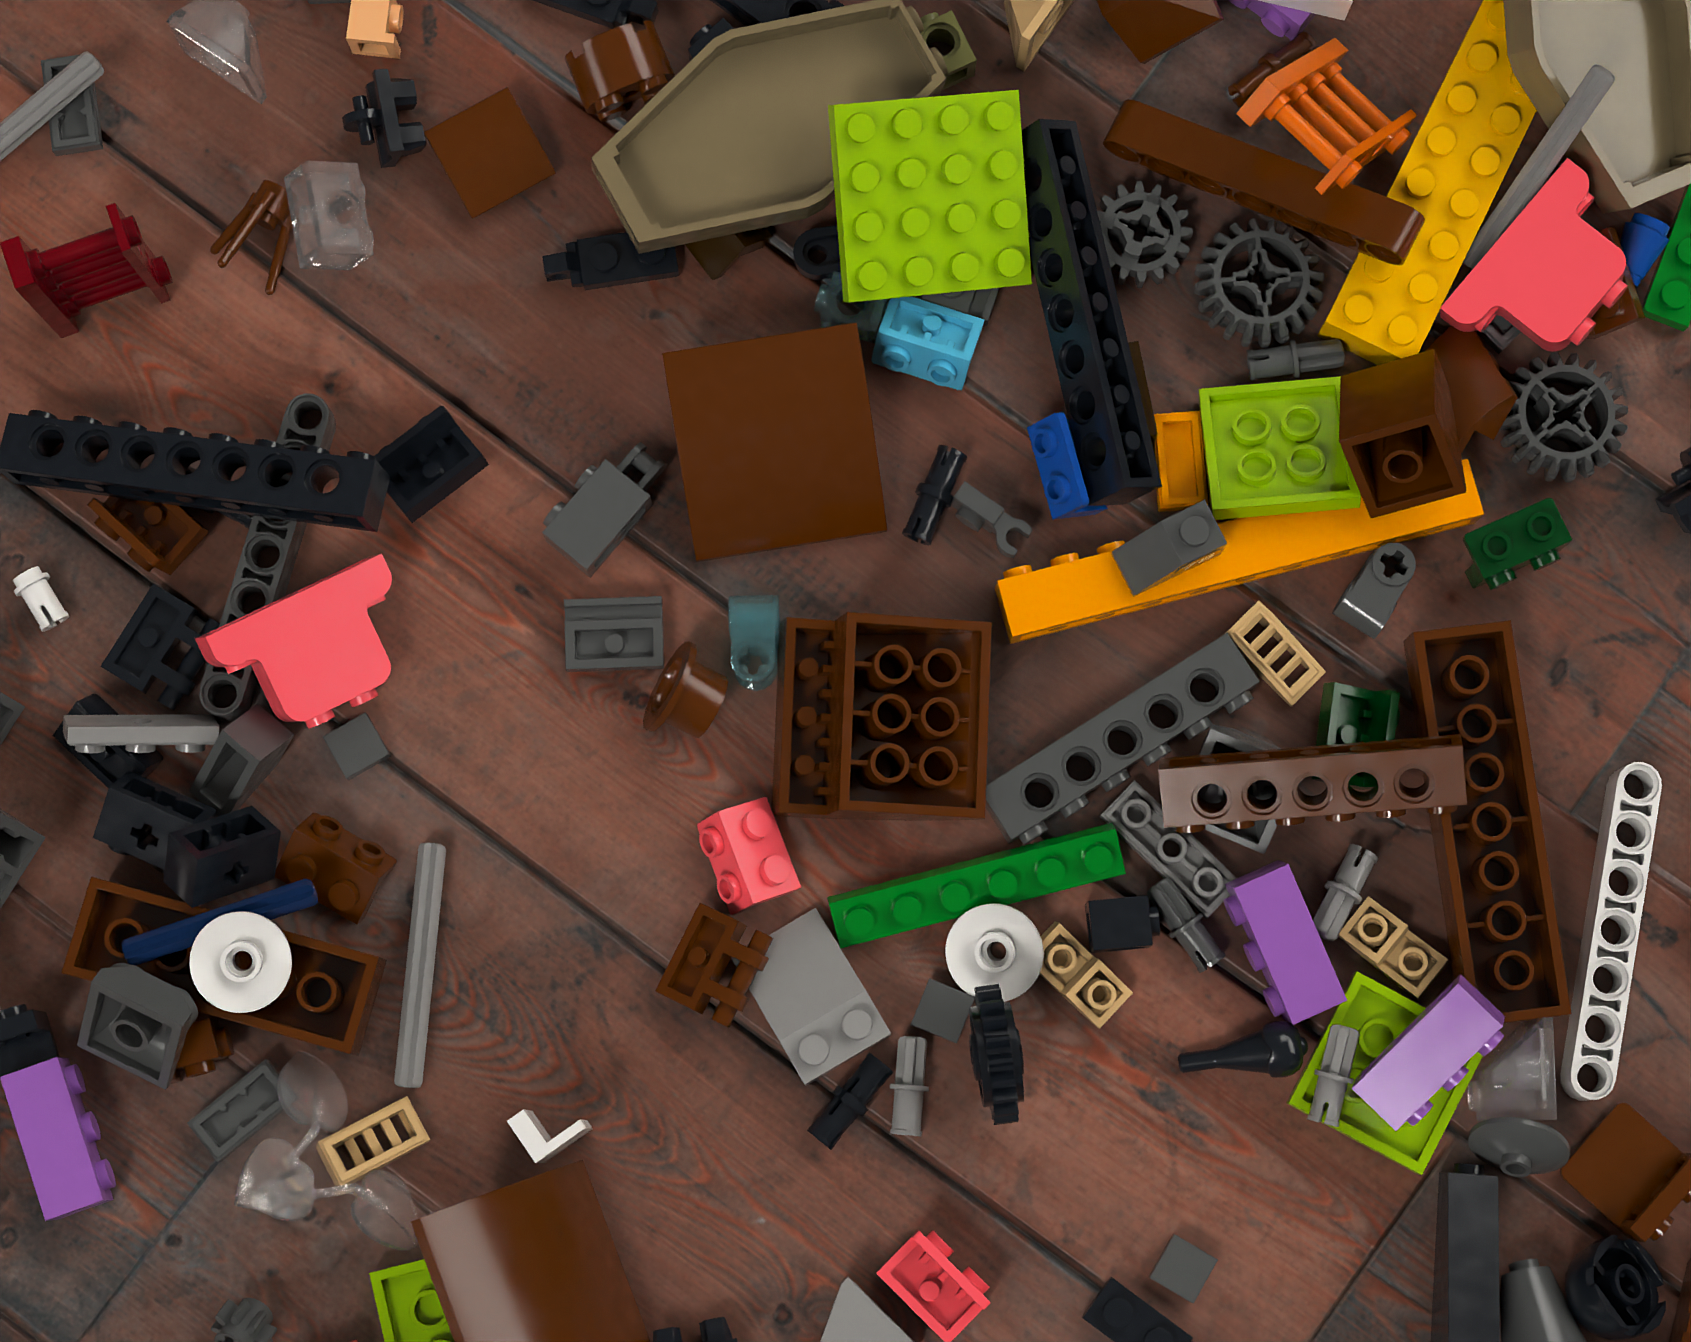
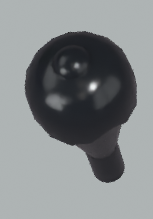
M1272 1021L1265 1024L1263 1029L1217 1048L1180 1053L1178 1055L1179 1069L1181 1072L1187 1073L1221 1068L1268 1073L1271 1077L1283 1078L1294 1075L1300 1070L1303 1064V1056L1308 1051V1044L1305 1038L1300 1036L1298 1029L1291 1023Z

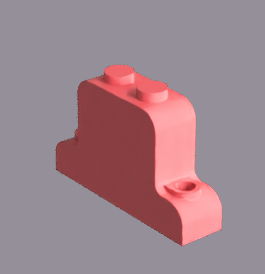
M1568 158L1561 164L1440 307V318L1460 331L1471 332L1478 330L1483 332L1496 316H1501L1542 349L1551 352L1566 348L1570 342L1579 346L1596 325L1591 319L1603 304L1610 309L1623 295L1628 285L1622 281L1626 267V257L1623 251L1580 218L1595 198L1588 192L1589 178L1583 169Z
M382 553L369 556L199 636L195 640L204 659L212 666L225 667L228 674L251 665L273 713L280 720L285 722L305 721L308 729L316 727L334 718L335 715L332 709L349 701L351 707H356L377 697L378 693L375 688L382 685L390 675V660L371 622L367 609L386 599L385 594L390 589L392 583L391 572Z

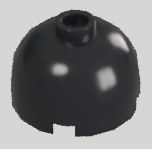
M1610 1235L1597 1240L1577 1253L1565 1274V1293L1574 1317L1588 1332L1608 1340L1630 1339L1650 1333L1660 1325L1666 1311V1301L1658 1303L1657 1287L1664 1285L1652 1256L1639 1242L1631 1238L1622 1241L1617 1238L1618 1235Z

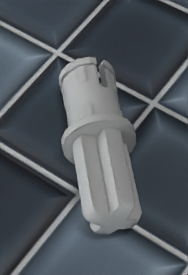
M1349 845L1348 851L1333 881H1327L1325 884V888L1328 891L1313 918L1321 939L1332 942L1336 940L1353 905L1360 904L1362 901L1359 893L1374 864L1377 863L1378 857L1366 849L1359 865L1355 867L1361 856L1360 851L1362 847L1359 845Z
M1338 1024L1330 1027L1320 1070H1314V1074L1318 1075L1310 1112L1307 1115L1308 1120L1320 1123L1327 1102L1329 1106L1324 1124L1339 1127V1118L1347 1085L1354 1082V1079L1349 1077L1359 1039V1031Z
M903 1036L898 1040L895 1084H890V1089H894L890 1134L922 1136L924 1091L929 1092V1087L924 1086L927 1041L925 1038Z

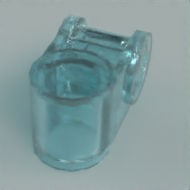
M729 596V636L731 639V663L735 678L747 690H764L773 683L778 670L779 596ZM751 656H760L761 663L765 665L759 666L758 674H749L748 668L745 665L750 664Z

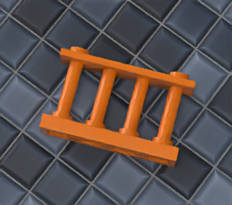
M1336 38L1331 39L1266 77L1236 113L1249 127L1264 118L1271 122L1276 119L1330 171L1315 187L1321 195L1336 185L1341 189L1347 187L1361 172L1363 166L1386 150L1391 155L1396 153L1411 137L1412 133L1407 127L1418 116L1410 109L1394 121H1391L1341 74L1343 68L1338 63L1349 50Z

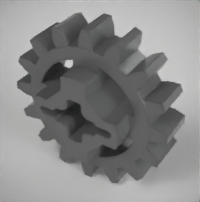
M1137 181L1133 193L1128 194L1126 188L1123 185H1119L1116 189L1115 201L1106 195L1101 198L1100 206L1104 212L1097 211L1111 272L1113 270L1119 272L1118 284L1120 285L1126 282L1128 276L1135 277L1137 288L1143 287L1145 278L1151 276L1152 280L1159 285L1164 278L1163 269L1175 275L1180 267L1176 258L1186 259L1190 248L1181 242L1191 239L1193 229L1181 227V225L1187 221L1189 213L1187 210L1177 212L1174 210L1178 199L1175 194L1166 200L1160 197L1161 185L1157 184L1151 193L1144 192L1142 181ZM1130 207H1141L1140 209H1137L1128 214L1121 212L1122 210ZM1157 213L1165 219L1170 230L1161 226ZM1137 228L1146 230L1142 242L1133 239ZM1109 239L1118 243L1122 257L1114 251ZM1150 256L1159 258L1149 263H1138V261Z

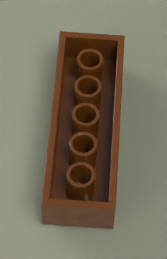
M91 876L61 973L92 981L101 968H110L117 963L128 964L122 951V941L124 939L210 911V909L199 906L191 908L185 902ZM281 930L288 940L292 953V970L289 981L282 993L273 1002L264 1008L247 1013H233L219 1009L209 1003L199 993L190 973L189 965L192 947L136 966L175 987L187 991L195 1002L198 1012L359 1056L387 960ZM239 951L234 957V962L240 969H249L252 965V957L248 952Z

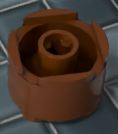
M643 21L645 30L635 31L633 24L629 23L598 34L581 43L585 53L577 58L574 57L572 50L566 54L565 62L585 110L588 114H597L600 122H606L627 112L625 104L640 98L643 99L644 104H647L675 77L652 21Z

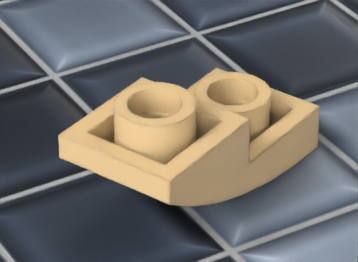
M1369 896L1338 935L1367 962L1418 1002L1449 964L1446 957L1409 931L1407 924Z
M1054 921L1040 936L1044 951L1040 975L1082 1015L1100 1029L1133 992L1059 922Z

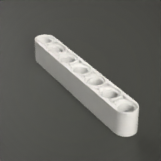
M1634 762L1615 771L1609 777L1606 785L1572 997V1014L1569 1016L1560 1073V1082L1563 1090L1571 1098L1578 1101L1599 1100L1606 1097L1613 1090L1616 1082L1662 789L1658 771L1653 766L1644 762ZM1628 774L1637 776L1642 781L1644 792L1640 799L1631 797L1624 788V780ZM1620 822L1630 824L1635 830L1636 841L1632 847L1624 846L1616 836V829ZM1613 870L1622 872L1628 880L1629 887L1624 896L1615 894L1609 886L1608 878ZM1606 918L1614 920L1621 929V937L1615 945L1608 943L1601 934V925ZM1598 967L1606 968L1613 977L1612 989L1607 994L1600 992L1593 983V975ZM1591 1015L1599 1017L1605 1025L1606 1033L1604 1038L1598 1043L1592 1041L1585 1031V1024ZM1584 1064L1592 1066L1598 1075L1597 1085L1590 1092L1585 1091L1577 1080L1578 1071Z

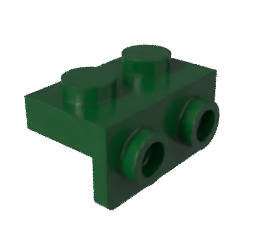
M1546 498L1475 529L1463 537V542L1474 563L1465 571L1473 589L1486 583L1490 591L1517 579L1514 571L1531 564L1533 570L1537 571L1561 559L1558 552L1572 541V538L1554 500Z
M1337 682L1324 683L1316 746L1394 740L1395 730L1400 719L1398 708L1400 693L1393 690L1372 691ZM1366 772L1357 773L1349 780V785L1359 790L1372 789L1377 783L1376 778ZM1312 776V780L1324 782L1321 778Z

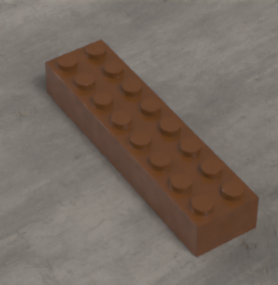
M1511 620L1413 632L1403 643L1417 737L1461 734L1463 745L1467 805H1457V810L1451 813H1429L1453 978L1455 980L1460 974L1466 978L1505 1016L1504 1024L1570 1015L1572 1013ZM1423 771V777H1424V783H1425L1428 776H1427V774Z

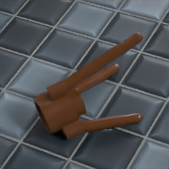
M263 180L257 192L252 193L245 207L211 246L210 252L215 255L231 240L219 258L218 266L220 268L227 266L256 224L272 231L277 224L280 225L281 229L265 288L266 294L272 295L280 275L291 230L299 218V215L291 210L297 198L281 185L269 180Z

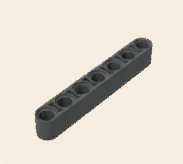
M310 393L298 395L290 401L286 408L276 442L283 445L285 449L300 450L302 445H313L329 451L336 431L334 414L321 397ZM311 410L322 412V420L317 427L310 430L300 428V420L306 412ZM284 474L279 479L277 487L287 484L292 475ZM253 516L219 627L246 615L243 606L246 598L251 594L263 593L266 598L265 605L285 596L307 523L289 520L275 522L272 518ZM268 547L279 548L280 556L275 565L269 568H260L258 566V556L261 551ZM207 663L199 692L201 704L209 713L220 720L233 722L250 709L259 681L251 665L228 674L225 667H215ZM227 685L235 686L237 695L234 703L224 709L217 708L215 704L217 691Z

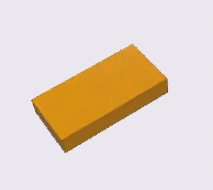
M1200 411L1154 414L1158 435L1153 443V450L1162 487L1157 489L1158 511L1184 510L1203 500L1208 505Z

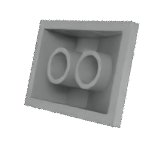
M816 908L769 935L774 938L765 955L769 960L763 972L757 971L749 990L805 1086L891 1036V1032ZM731 957L737 968L740 961Z

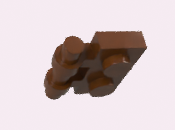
M699 903L655 991L702 1015L712 997L720 1002L711 1019L729 1028L737 1011L743 1012L749 1000L745 995L757 971L763 972L769 960L765 955L774 938L755 930L746 947L739 943L747 927L745 924ZM731 957L740 962L728 986L725 987L719 984V981Z

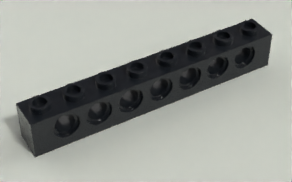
M1038 119L1022 130L1029 247L1076 455L1089 497L1088 506L1125 505L1162 487L1076 121Z
M29 410L28 415L9 413L0 445V472L14 484L371 532L378 531L390 476L379 465L376 458L364 452L349 451L347 456L332 455L326 449L313 445H302L300 450L285 449L283 445L266 439H256L254 444L239 443L237 439L220 433H211L208 438L193 437L191 433L173 427H166L163 429V433L147 431V428L127 421L119 422L118 427L107 426L87 416H74L73 421L61 420L55 415L41 410ZM64 443L61 451L51 457L53 450L59 444ZM109 449L106 457L96 463L98 455L102 451ZM154 455L153 461L147 467L141 469L143 461L148 456ZM200 460L198 468L193 473L186 475L188 467L193 462ZM246 466L244 474L239 479L231 481L234 472ZM293 472L287 484L277 487L279 479L284 474ZM339 478L335 489L328 493H323L325 485L330 480Z

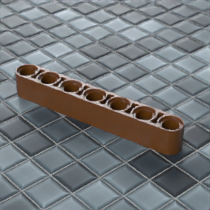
M1124 100L1103 141L1104 147L1110 153L1125 161L1392 265L1400 266L1404 264L1425 221L1424 216L1414 208L1352 183L1344 189L1336 185L1321 195L1315 187L1326 176V173L1135 100Z

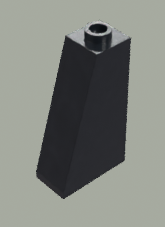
M1454 1163L1453 1173L1439 1172L1430 1342H1500L1498 1176L1484 1175V1165Z

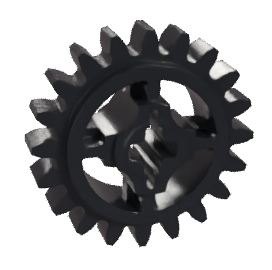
M999 984L978 986L974 988L976 1006L969 1007L971 1028L969 1048L975 1080L978 1081L983 1107H990L994 1125L1018 1122V1103L1024 1102L1022 1076L1024 1074V1060L1019 1031L1015 1027L1010 1002L1003 1001Z

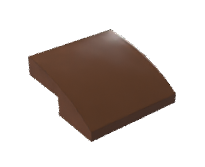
M508 87L424 131V135L472 219L556 174Z

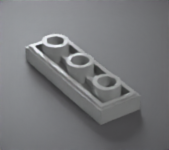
M212 714L63 715V734L66 742L70 746H75V750L81 753H101L105 751V746L125 745V750L134 753L154 752L156 745H175L177 751L196 753L205 751V745H214L219 736V725Z
M1135 780L1100 815V818L1106 824L1113 823L1117 834L1164 879H1172L1183 897L1198 912H1201L1205 919L1229 896L1225 884L1237 878L1190 833H1179L1176 831V827L1164 828L1162 806ZM1165 841H1173L1178 845L1179 854L1177 857H1168L1164 854L1162 847Z

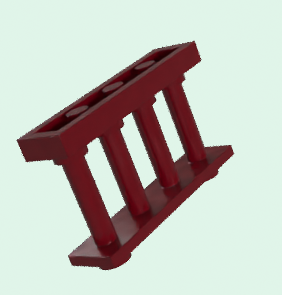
M116 203L106 206L112 228L39 252L37 248L31 250L19 236L0 242L14 288L60 338L79 332L75 317L81 315V309L148 286L161 304L170 301L165 285L171 284L173 281L164 257H155L143 241L134 216L125 217Z

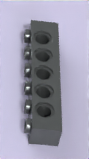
M1226 633L986 785V810L1008 844L1020 838L1023 845H1026L1048 830L1044 822L1061 812L1065 819L1072 816L1090 803L1086 798L1087 794L1100 786L1104 788L1106 793L1131 777L1127 771L1131 766L1142 759L1147 767L1172 751L1168 743L1184 733L1187 739L1191 740L1213 724L1209 717L1225 707L1227 712L1231 714L1252 701L1254 697L1250 691L1260 681L1229 634ZM1196 679H1204L1210 682L1215 690L1214 700L1206 703L1197 701L1191 695L1190 683ZM1155 705L1168 707L1174 715L1173 726L1166 729L1154 726L1149 719V709ZM1114 731L1126 732L1133 740V751L1126 755L1114 753L1108 746V735ZM1073 757L1087 759L1092 766V777L1086 781L1072 779L1066 770L1067 761ZM1032 783L1046 785L1052 795L1051 803L1042 808L1030 805L1025 798V788Z

